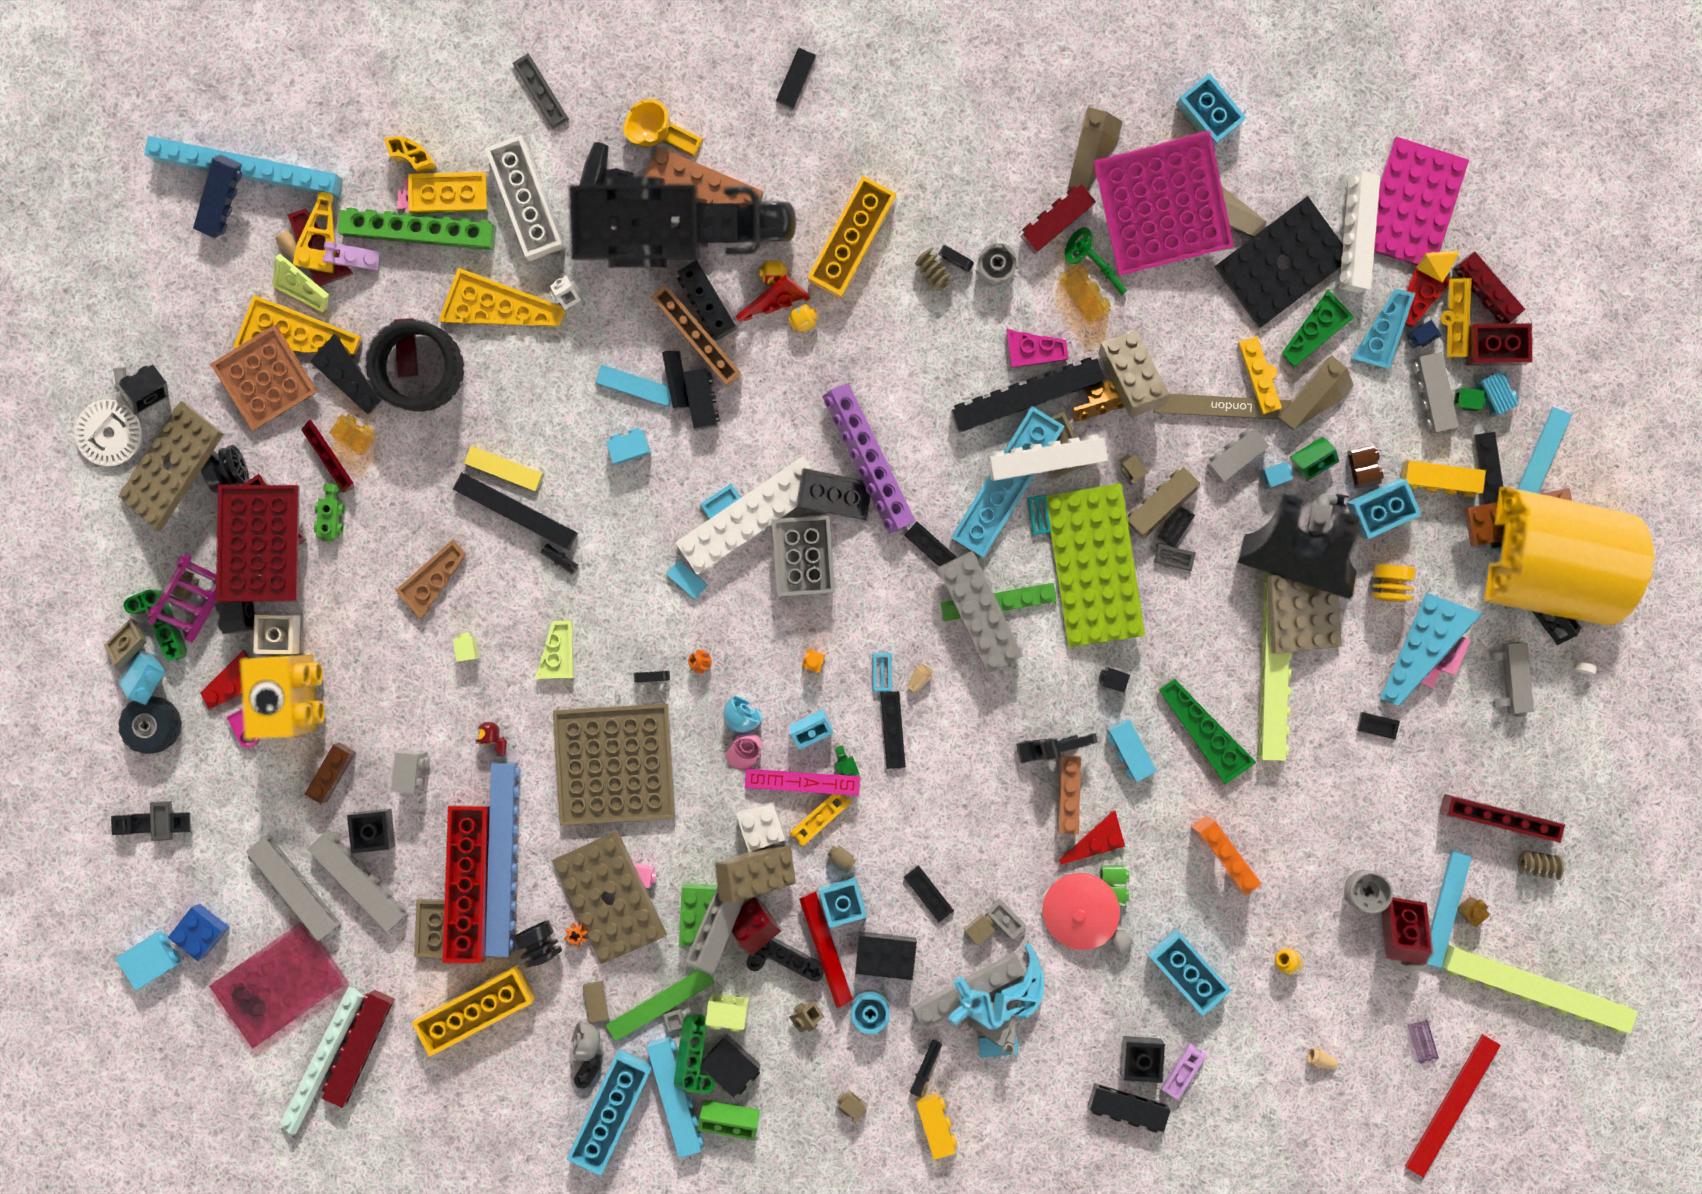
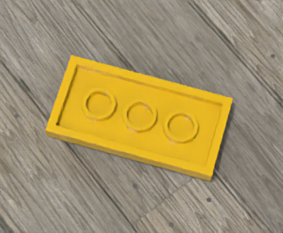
M486 172L408 174L409 212L488 211Z

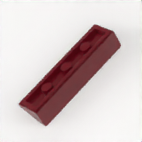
M311 419L308 420L301 428V431L342 492L353 489V481Z

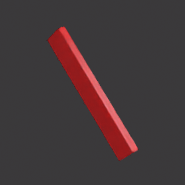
M813 891L802 896L799 900L835 1006L838 1008L852 1001L853 998L817 893Z

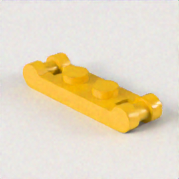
M831 794L788 834L791 837H795L798 845L803 847L852 802L849 797L846 798L844 795ZM836 798L841 803L838 807L833 803ZM803 828L808 833L805 836H803L800 833V830H802Z

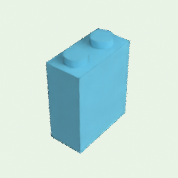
M139 650L129 661L118 683L127 698L146 705L164 675L165 670L155 655Z
M162 930L154 933L115 958L135 991L182 963L178 951L172 948L170 939L167 938L168 935L163 933Z

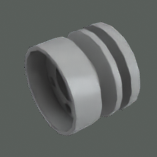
M1358 870L1352 873L1345 882L1344 892L1346 899L1351 905L1364 912H1382L1392 901L1393 890L1391 883L1379 873L1371 870ZM1363 888L1370 889L1369 893L1363 892Z

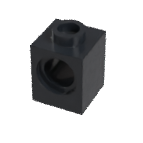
M1106 667L1105 670H1101L1098 680L1101 681L1100 685L1125 693L1130 674Z

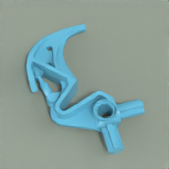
M1030 943L1024 946L1029 957L1026 974L1015 985L1001 990V993H995L993 1009L989 993L971 990L963 976L955 978L953 984L961 995L960 1007L948 1016L949 1023L955 1027L968 1015L988 1029L997 1030L1004 1021L1010 1020L1014 1014H1017L1019 1019H1026L1034 1013L1043 998L1044 975L1039 959ZM1012 999L1022 1000V1004L1019 1007L1016 1006L1007 1010L1006 1005Z

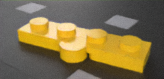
M1471 278L1449 279L1448 307L1450 310L1444 311L1440 317L1442 324L1448 326L1447 357H1469Z
M1258 336L1239 341L1238 346L1261 414L1264 415L1280 410L1282 406L1273 383V379L1277 376V369L1273 365H1267Z

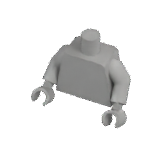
M1009 1001L1006 1005L1007 1010H1009L1011 1005L1013 1004L1011 1001ZM968 1015L961 1021V1025L965 1022L968 1024L969 1028L967 1031L973 1028L999 1047H1003L1001 1054H1004L1006 1050L1010 1053L1009 1058L1014 1054L1016 1024L1013 1016H1011L1010 1020L1004 1021L997 1030L988 1029Z

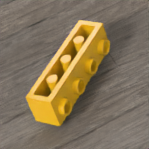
M1408 460L1402 464L1401 479H1407L1411 490H1418L1419 487L1425 488L1426 492L1437 493V490H1442L1447 495H1456L1458 492L1464 493V497L1475 498L1476 495L1483 493L1486 470Z

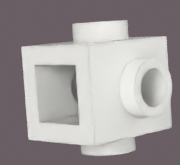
M567 276L557 279L550 286L553 290L552 298L556 304L561 303L564 310L581 301L577 294L580 291L574 280L570 282Z

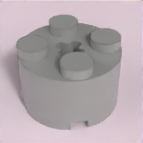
M999 243L986 246L980 253L977 262V271L980 278L992 286L1008 282L1017 267V258L1013 249L1006 244ZM994 262H995V263L1000 262V263H1001V264H1000V268H999L998 266H997V267H994V266H993Z

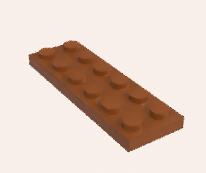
M1570 488L1541 493L1542 495L1572 501ZM1498 502L1464 509L1471 547L1503 541L1505 526L1494 525Z

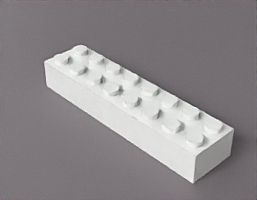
M804 456L675 542L697 575H700L772 526L771 519H782L799 508L796 507L802 469H812Z

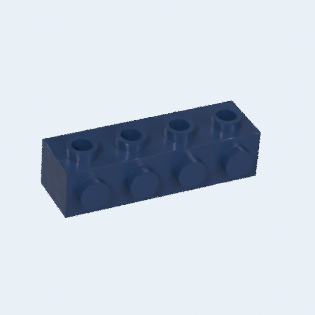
M221 154L212 158L193 229L212 238H216L226 232L228 226L226 224L227 217L232 212L231 203L237 195L236 185L242 177V164Z

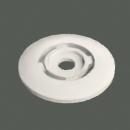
M110 399L100 400L87 406L77 419L75 425L76 444L80 452L95 464L101 466L123 464L135 455L141 445L143 432L140 419L137 414L134 415L126 404H120L116 400ZM113 415L118 416L126 426L124 427L119 420L114 419ZM108 427L114 430V436L110 439L104 436V430ZM93 438L95 439L98 445L105 448L104 451H102L95 445Z

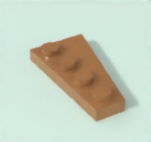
M452 540L395 591L416 615L423 619L467 554L455 540Z

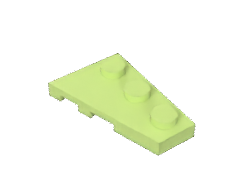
M281 254L275 257L272 286L324 312L328 306L329 294Z
M573 620L552 621L535 679L574 678Z

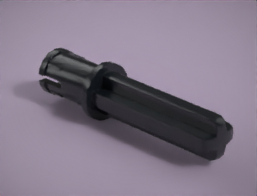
M937 1040L931 1041L918 1073H915L916 1078L909 1091L911 1094L921 1097L926 1082H929L928 1077L942 1047L941 1042Z

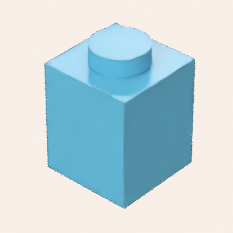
M1287 462L1260 471L1266 488L1293 480V471L1291 466L1287 465Z

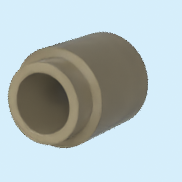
M840 845L837 848L833 846L827 854L829 856L828 861L846 873L849 872L856 862L853 859L854 856Z

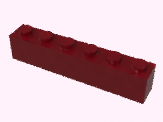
M1444 794L1440 813L1558 843L1562 841L1566 825Z
M375 989L369 994L366 993L361 1003L364 1006L361 1011L357 1012L354 1018L355 1026L348 1031L346 1035L348 1041L345 1046L341 1047L338 1053L340 1059L331 1068L330 1074L332 1076L330 1081L327 1080L322 1088L324 1094L321 1099L341 1108L348 1103L392 1007L394 998Z

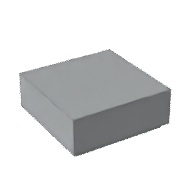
M682 1008L663 1013L668 1033L682 1029L684 1019Z

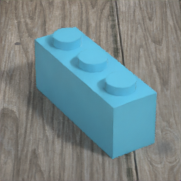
M1129 719L1107 729L1109 734L1106 736L1110 744H1115L1118 749L1115 753L1120 762L1124 761L1127 767L1124 770L1129 779L1133 778L1134 781L1138 782L1157 772Z

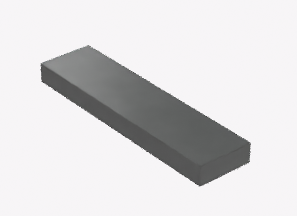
M529 53L514 61V67L552 129L568 121V116Z

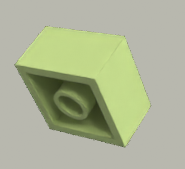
M711 993L705 1025H709L711 1029L729 1028L733 1032L744 1030L747 1021L749 998Z

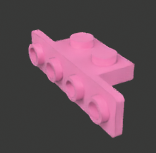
M1461 637L1452 650L1420 683L1434 688L1441 671L1456 676L1471 640Z

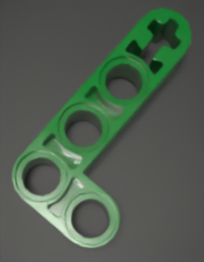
M150 589L128 597L123 604L125 611L130 614L147 613L151 606H155L162 591ZM153 594L156 595V601L154 603L151 600V596ZM135 601L138 602L137 610L134 608ZM166 602L161 612L174 617L169 603ZM156 618L151 626L164 657L168 660L183 659L187 654V648L179 628ZM167 629L171 633L169 638L165 635Z
M689 1013L683 1019L674 1085L679 1090L708 1094L714 1090L715 1081L710 1076L699 1074L707 1027L705 1025L706 1017L701 1014ZM693 1038L694 1042H693V1045L691 1046V1045H690V1042H691V1039ZM690 1058V1061H691V1062H690V1065L688 1066V1065H687V1061H688V1059ZM687 1078V1084L685 1086L684 1081ZM704 1080V1086L702 1088L701 1083Z

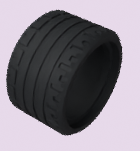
M405 319L403 321L397 320L390 323L389 326H384L372 338L373 340L369 344V350L366 351L365 357L366 376L369 377L372 389L385 402L397 408L425 412L440 408L441 405H445L450 401L453 395H456L461 386L460 382L463 381V356L460 354L461 350L457 343L444 330L422 320ZM425 335L431 337L442 351L445 364L443 377L439 385L430 393L417 398H407L400 394L389 380L387 374L388 355L392 348L405 337Z

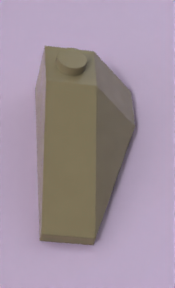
M1087 108L1068 188H1072L1074 185L1078 187L1082 184L1088 190L1096 177L1093 161L1109 156L1119 139L1122 126L1120 119L1107 111Z
M1222 187L1230 230L1250 237L1263 230L1267 221Z
M1332 355L1324 360L1278 418L1294 430L1341 401L1354 386L1347 367Z

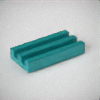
M1046 495L1027 497L1032 535L1051 533ZM1040 499H1043L1047 525L1046 530H1044L1039 502ZM1033 500H1035L1039 531H1036L1035 517L1032 504Z

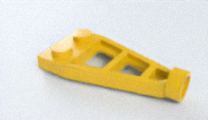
M318 192L316 204L296 245L293 260L295 267L328 273L334 272L335 264L323 262V255L326 254V249L321 251L308 247V243L314 234L323 235L326 242L335 243L332 208L334 196L330 193ZM317 216L327 217L326 230L314 228Z

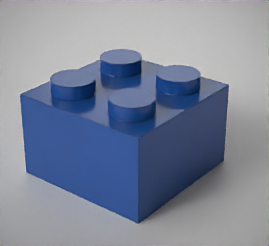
M197 904L189 909L167 938L196 961H199L210 953L229 926L204 906Z

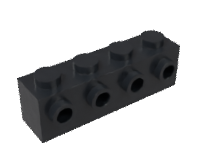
M697 260L677 271L680 277L676 279L682 288L686 287L689 291L687 297L692 305L696 303L699 308L696 312L701 321L706 320L709 326L706 329L711 338L715 336L719 340L737 329Z

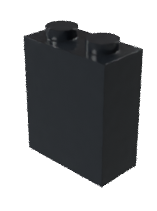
M726 1034L701 1061L700 1068L734 1098L737 1093L741 1095L747 1088L746 1084L750 1079L754 1081L760 1074L761 1064Z

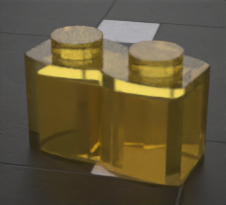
M349 413L347 416L341 414L329 434L356 452L365 455L377 437L373 434L374 429L366 424L362 427L357 423L358 419Z

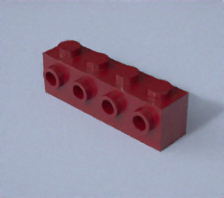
M1082 184L1078 187L1074 185L1066 192L1067 197L1063 200L1061 198L1057 199L1051 205L1053 208L1048 213L1044 210L1036 217L1038 221L1032 225L1030 222L1022 229L1024 233L1020 238L1034 254L1039 252L1096 203L1095 199Z
M1475 251L1453 267L1459 278H1471V291L1477 295L1482 304L1490 310L1499 323H1510L1526 310Z

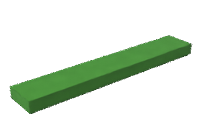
M697 970L608 1022L606 1027L614 1041H617L713 985L715 982L710 974Z

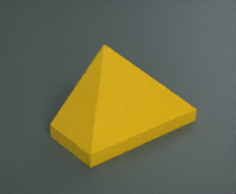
M1459 252L1426 253L1417 265V269L1443 283Z

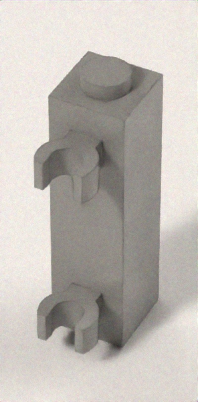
M1528 643L1501 644L1502 652L1490 653V660H1503L1506 698H1494V704L1498 707L1507 706L1508 713H1514L1515 717L1527 716V712H1534Z

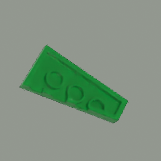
M1328 289L1281 355L1295 368L1348 324L1354 316Z

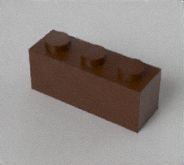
M341 743L333 744L304 795L320 804L328 802L356 752Z

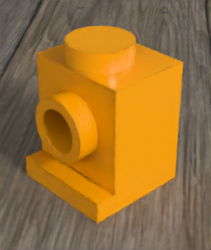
M808 648L802 662V667L819 673L826 654Z

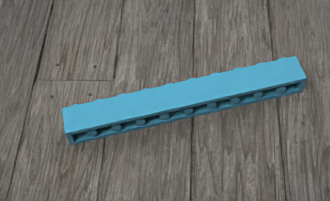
M152 136L147 138L144 155L154 161L209 171L212 158L221 154L242 164L241 178L316 194L318 192H327L336 198L340 196L343 179L334 173Z

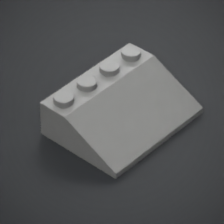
M830 516L771 519L777 597L835 593Z

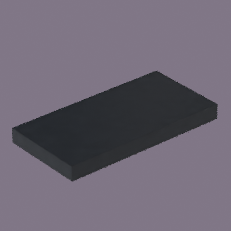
M803 468L796 507L867 520L871 496L868 494L862 480Z

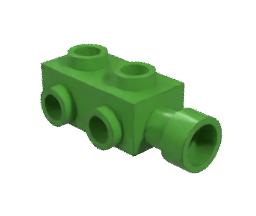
M324 484L325 499H318V502L315 504L317 521L314 523V532L316 537H322V541L334 542V538H339V535H342L344 531V525L340 523L341 516L345 513V505L342 504V500H337L339 486L337 484ZM326 505L330 507L329 512H326ZM325 524L329 527L328 531H325Z

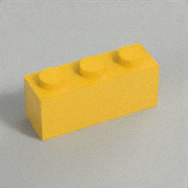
M935 1093L916 1099L933 1159L936 1160L955 1154V1146H958L955 1134L951 1135L949 1128H952L950 1117H945L944 1110L947 1109L944 1098H939V1094Z

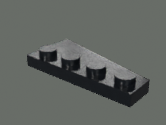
M334 333L310 362L365 413L370 414L382 399L372 389L369 380L366 379L360 366L353 360L350 355L351 353L341 342V338L337 333Z

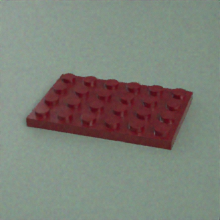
M218 485L216 602H298L299 485Z

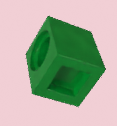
M1463 387L1456 389L1453 402L1455 409L1473 412L1482 410L1486 403L1485 391Z

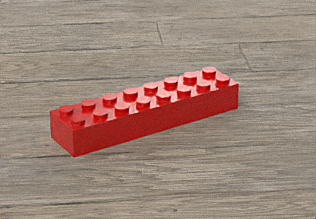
M448 806L442 963L481 964L486 961L490 806Z

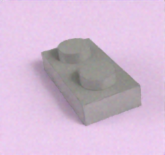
M1000 898L986 910V913L1013 940L1027 927Z

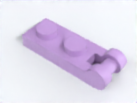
M325 242L326 254L323 255V262L378 271L380 251ZM334 251H339L338 258L333 256Z
M1188 1043L1161 1089L1179 1100L1204 1061L1206 1053L1202 1050H1196L1194 1045ZM1191 1055L1195 1057L1193 1063L1188 1060Z

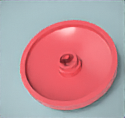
M1072 873L1059 878L1049 888L1043 901L1042 912L1047 929L1057 941L1073 949L1090 950L1105 944L1114 935L1119 924L1120 905L1116 894L1106 882L1091 874Z

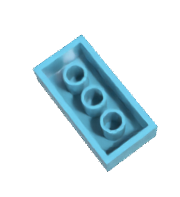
M1176 928L1147 953L1202 1016L1232 991Z

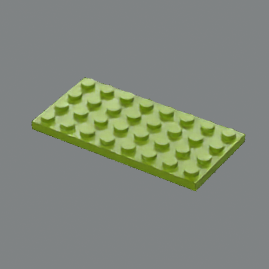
M1122 483L1046 495L1068 646L1073 647L1146 636Z

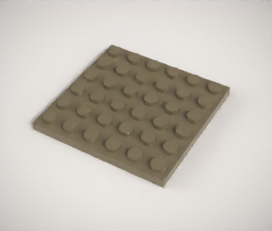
M668 703L553 710L560 826L675 819Z

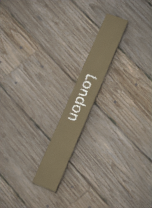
M1169 394L1166 405L1153 409V413L1280 420L1278 417L1292 400H1279L1282 406L1280 410L1262 415L1256 398Z

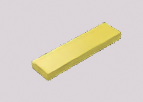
M473 446L470 447L464 464L533 491H537L543 476L540 472Z

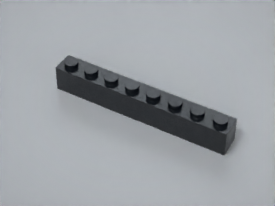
M1091 357L1081 360L1079 365L1074 366L1072 363L1062 367L1063 370L1057 373L1055 370L1044 373L1045 377L1037 379V376L1027 379L1026 384L1019 385V383L1008 386L1009 390L1001 392V389L991 392L990 396L984 399L983 396L972 399L970 404L965 405L962 402L954 405L951 414L958 433L1031 408V406L1034 407L1085 389L1086 387L1102 383L1105 379L1098 359L1092 360Z

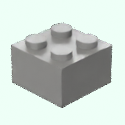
M407 749L395 752L391 791L415 794L424 790L428 781L425 772L430 763V757H427L428 752Z

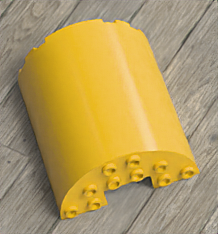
M1499 488L1494 525L1505 526L1500 562L1489 563L1484 602L1605 626L1615 625L1623 621L1635 610L1652 579V567L1655 559L1650 532L1646 524L1638 516L1519 489Z

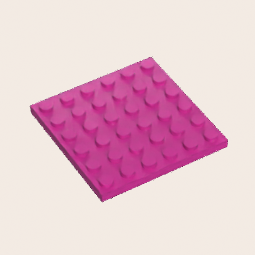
M1210 130L1093 161L1119 276L1234 247Z

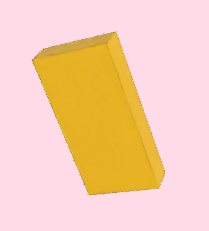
M670 122L668 134L663 142L695 157L703 139Z

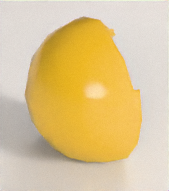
M645 99L637 102L630 108L631 110L626 116L623 126L624 135L629 141L640 147H651L665 139L670 128V116L662 102L656 99Z

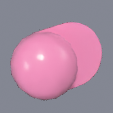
M752 732L737 735L726 753L727 762L737 769L750 768L760 755L762 749L761 739Z

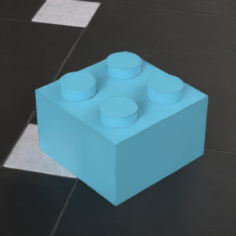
M857 877L819 887V893L830 928L867 917Z

